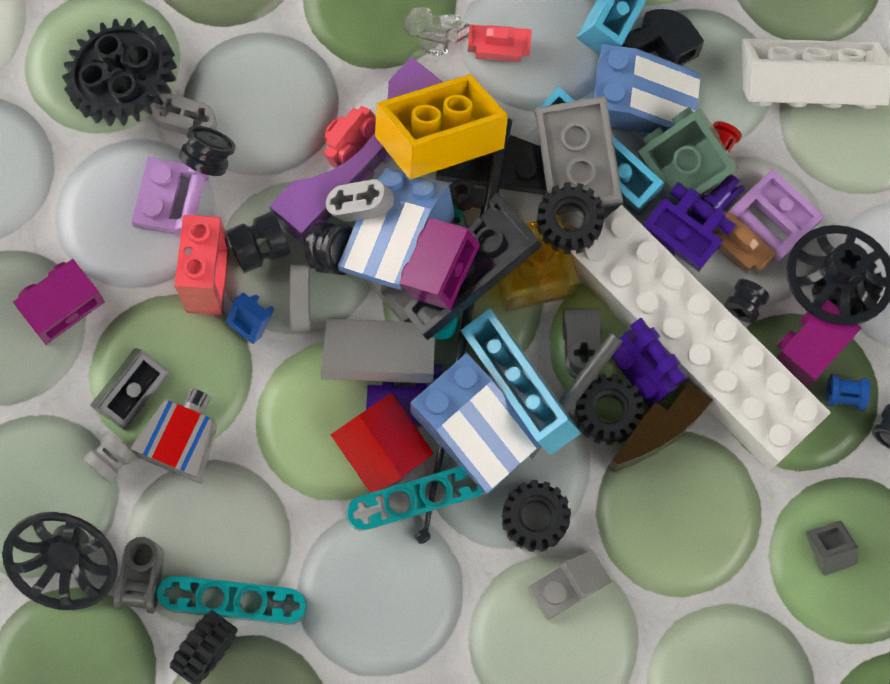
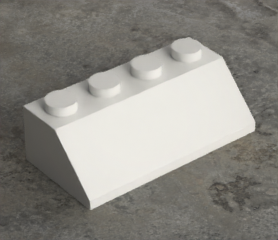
M742 38L743 91L748 102L758 106H770L773 102L787 103L793 107H805L807 103L821 104L828 108H840L842 104L856 105L862 109H874L877 105L888 106L890 57L879 42Z

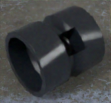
M273 211L254 218L251 226L242 223L225 230L232 250L244 274L263 266V260L266 258L273 262L291 254L284 233ZM265 238V241L258 245L256 240Z

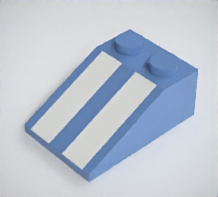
M602 44L597 62L593 98L606 96L612 129L650 134L660 127L665 132L675 125L672 118L688 107L693 112L697 110L701 73L639 49Z
M386 168L378 180L392 190L394 194L393 205L386 214L380 217L356 221L338 268L341 272L402 290L403 287L399 284L402 269L410 261L416 248L417 237L425 229L429 218L451 223L455 214L449 185L421 177L410 180L405 173Z
M467 353L410 402V412L413 417L486 495L540 447L509 400Z

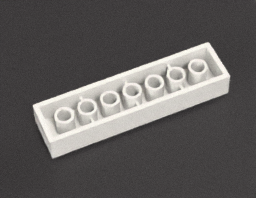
M622 205L604 220L601 234L598 240L594 241L593 246L589 249L584 247L583 252L576 254V250H571L570 254H568L565 265L629 330H631L630 325L639 318H643L649 328L654 327L660 335L658 340L670 355L675 354L681 362L679 367L687 376L682 383L686 386L690 382L713 399L707 409L769 471L831 413Z

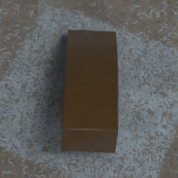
M689 382L668 411L655 402L607 468L615 472L657 454L685 433L708 408L713 399Z

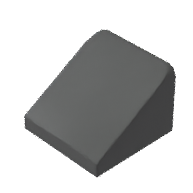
M841 520L806 532L823 575H828L857 564L858 546Z

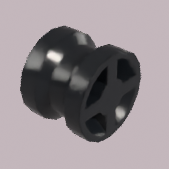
M739 279L734 287L735 294L728 297L724 307L739 320L755 323L760 315L758 311L760 306L767 303L770 295L759 284L748 279Z

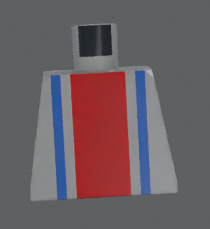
M191 388L183 406L170 400H165L132 445V452L142 460L201 484L217 431L215 421L203 415L211 400V396Z

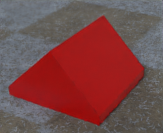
M392 392L330 434L370 493L387 488L434 454Z

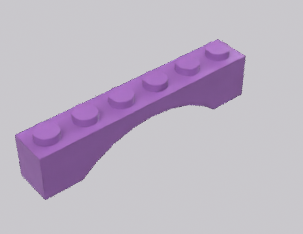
M411 57L388 81L387 99L433 86L443 81ZM374 133L365 146L342 165L312 178L293 181L269 206L270 211H273L281 227L305 245L308 233L313 226L319 223H327L326 221L332 216L326 209V199L330 191L339 185L371 180L375 174L374 170L382 162L384 164L388 163L392 157L376 139Z

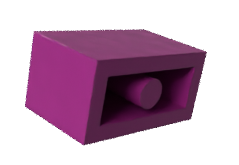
M429 218L425 229L417 237L416 248L410 261L402 269L399 284L411 298L450 310L478 251L479 242L468 228Z
M73 258L67 263L62 262L54 266L49 271L48 277L38 284H31L25 287L19 293L18 298L13 301V304L45 345L105 303L100 292Z
M829 300L820 308L829 313L840 315L839 308ZM806 312L799 320L804 325L797 334L790 330L777 344L776 347L781 352L776 358L808 389L862 329L858 324H831Z

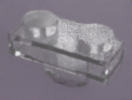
M418 7L412 9L411 14L404 18V32L408 36L420 38V48L425 54L440 56L448 52L449 42L459 45L469 38V23L461 22V17L458 15L447 14L440 17L432 15V11L429 8Z

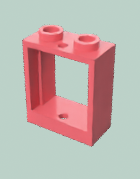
M183 214L175 288L187 313L223 315L230 245L221 217ZM187 248L192 249L190 255L184 253Z

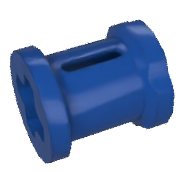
M830 374L825 393L826 405L834 407L835 404L856 406L857 410L865 411L870 398V380L868 378H861L860 381L840 379L837 374Z

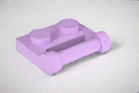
M148 156L131 221L133 226L181 235L183 214H197L204 181H208L210 175L197 172L182 162ZM182 178L190 179L181 219L175 220L172 217Z
M773 169L729 210L730 213L747 225L764 240L765 244L777 253L774 259L778 263L791 252L795 243L803 235L813 230L825 217ZM754 204L789 237L782 242L748 210L751 205Z

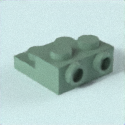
M690 107L686 108L672 118L675 124L673 127L665 132L659 127L642 139L646 145L638 150L650 170L664 182L663 189L675 206L680 201L673 197L670 191L677 182L688 190L693 188L702 194L739 168L720 141L719 134L701 108L694 112Z

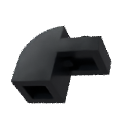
M656 9L645 13L641 28L630 31L621 47L635 48L649 54L656 51L660 58L682 66L699 57L704 40L691 21L681 13L669 9Z

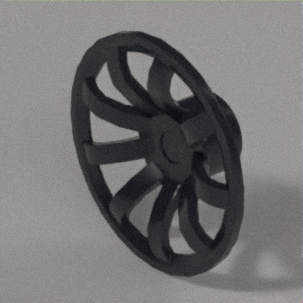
M828 225L809 231L795 243L787 261V281L795 299L807 312L827 323L857 325L877 317L890 302V257L881 244L870 235L849 226ZM837 233L846 234L847 236L844 243L834 248L829 243L826 234ZM816 238L826 256L810 255L802 249ZM856 238L868 244L874 251L867 254L863 247L855 244ZM797 259L807 265L822 267V269L807 276H796ZM881 259L885 267L886 277H877L869 273L867 270L868 266ZM826 279L828 283L812 303L803 293L801 287ZM864 282L875 287H886L878 303L870 298L865 290ZM835 288L840 289V315L820 309ZM851 289H854L856 296L868 311L851 316L849 307Z
M44 512L28 516L10 530L3 545V565L7 576L14 586L26 597L49 608L78 610L95 605L108 595L117 578V557L109 540L91 523L67 513ZM60 521L66 523L57 527L53 534L47 531L43 522ZM32 525L38 538L42 541L38 543L27 542L21 539L19 535ZM85 531L91 534L95 539L89 542L88 535ZM14 547L27 553H40L25 562L16 563L13 560ZM102 547L107 556L108 565H100L93 562L87 554H91ZM45 564L47 566L45 571L32 587L19 574L27 573ZM85 569L95 575L107 576L100 589L90 583L85 574ZM56 572L60 573V599L41 594ZM71 574H74L75 580L81 590L88 595L87 597L71 600Z

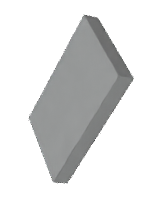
M606 96L534 108L547 191L551 193L552 187L556 185L563 188L565 182H571V187H577V183L584 184V190L587 191L590 187L595 191L594 197L597 198L599 196L602 200L601 207L623 204ZM566 206L561 208L557 214L581 210L574 206Z
M326 319L321 379L433 383L435 338L432 337L427 340L413 322Z

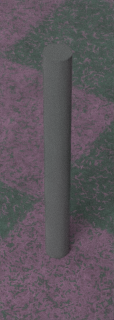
M610 333L560 398L559 402L567 414L622 344L623 340L614 333ZM541 446L529 457L533 459L541 449Z

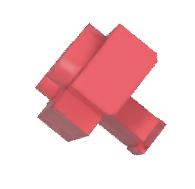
M470 24L467 52H474L476 59L520 62L521 57L530 56L532 29Z
M362 105L358 110L352 108L346 117L340 116L337 119H333L325 129L324 137L327 140L325 143L328 147L322 154L332 167L336 168L351 159L375 133L376 116L372 110Z

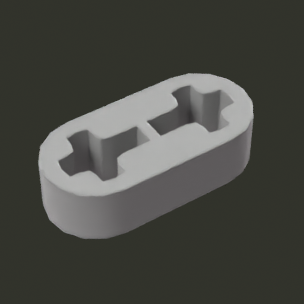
M162 93L159 96L163 104L159 105L153 102L150 105L154 122L163 129L187 135L189 128L195 126L192 118L199 119L201 115H205L207 123L201 122L200 126L216 129L217 121L214 111L203 102L171 93ZM168 105H172L175 113L168 112L166 117H162L160 109H166Z
M376 179L343 184L330 191L326 199V209L342 222L380 217L386 214L392 207L394 194L390 188Z
M308 264L290 265L291 332H310V268Z

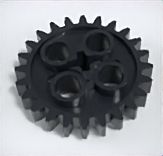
M116 18L113 20L112 28L108 29L102 22L100 23V32L97 34L90 29L87 30L90 39L87 41L77 39L76 41L81 47L80 50H69L68 52L74 61L64 62V67L69 72L62 75L63 80L67 84L64 90L75 108L79 109L85 118L91 116L97 124L104 119L108 126H112L116 118L124 126L127 123L128 116L131 115L138 122L140 121V111L142 110L151 115L153 112L150 105L153 102L159 105L163 104L159 95L161 93H171V89L166 82L176 81V77L172 70L177 68V64L173 59L175 54L163 34L160 35L155 26L148 28L143 20L135 26L131 18L126 20L124 26H121Z

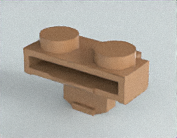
M728 211L725 217L734 222L736 226L728 236L717 228L712 232L723 240L719 249L744 272L748 273L750 270H753L759 274L774 259L777 253L765 244L764 240L747 225L739 221Z

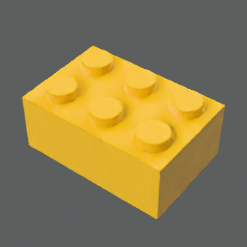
M471 74L377 102L375 137L411 180L504 149L508 115Z

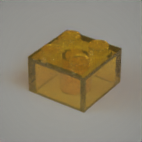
M556 216L558 225L563 228L560 216ZM537 221L525 224L543 246L497 283L505 313L574 297L579 281L571 253L564 254V249L560 248L556 252L552 250V244L548 243L546 245L542 241L543 235L538 233Z

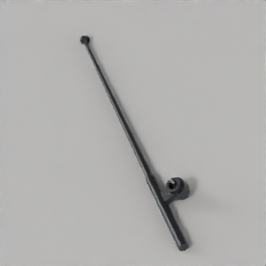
M508 118L504 149L492 153L485 189L474 187L473 184L466 180H457L449 186L454 208L461 211H467L472 207L481 209L479 218H482L491 206L489 201L496 193L499 194L513 122L511 119ZM463 193L467 194L465 197L461 198V203H459L458 195ZM475 302L463 311L454 364L465 354L467 339L461 332V329L471 323ZM440 444L433 474L441 471L445 450ZM436 481L431 483L428 499L431 502L435 501L438 486ZM432 511L426 512L423 529L415 534V539L419 544H424L431 538L428 530Z

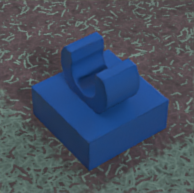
M243 292L234 299L225 323L250 343L254 344L262 337L274 308L270 306L265 310L258 304L260 298L258 295L249 297Z

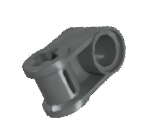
M600 308L563 309L562 330L563 341H565V367L568 374L574 379L577 378L587 365V363H581L578 355H585V360L589 362L601 346L602 316Z
M136 537L125 546L120 575L114 593L115 609L129 606L146 609L147 613L151 614L155 612L158 604L157 590L160 584L164 553L161 547L151 539ZM150 546L153 551L151 561L143 566L137 565L135 561L136 552L141 547ZM131 592L143 593L144 596L132 595V594H130V593H131Z

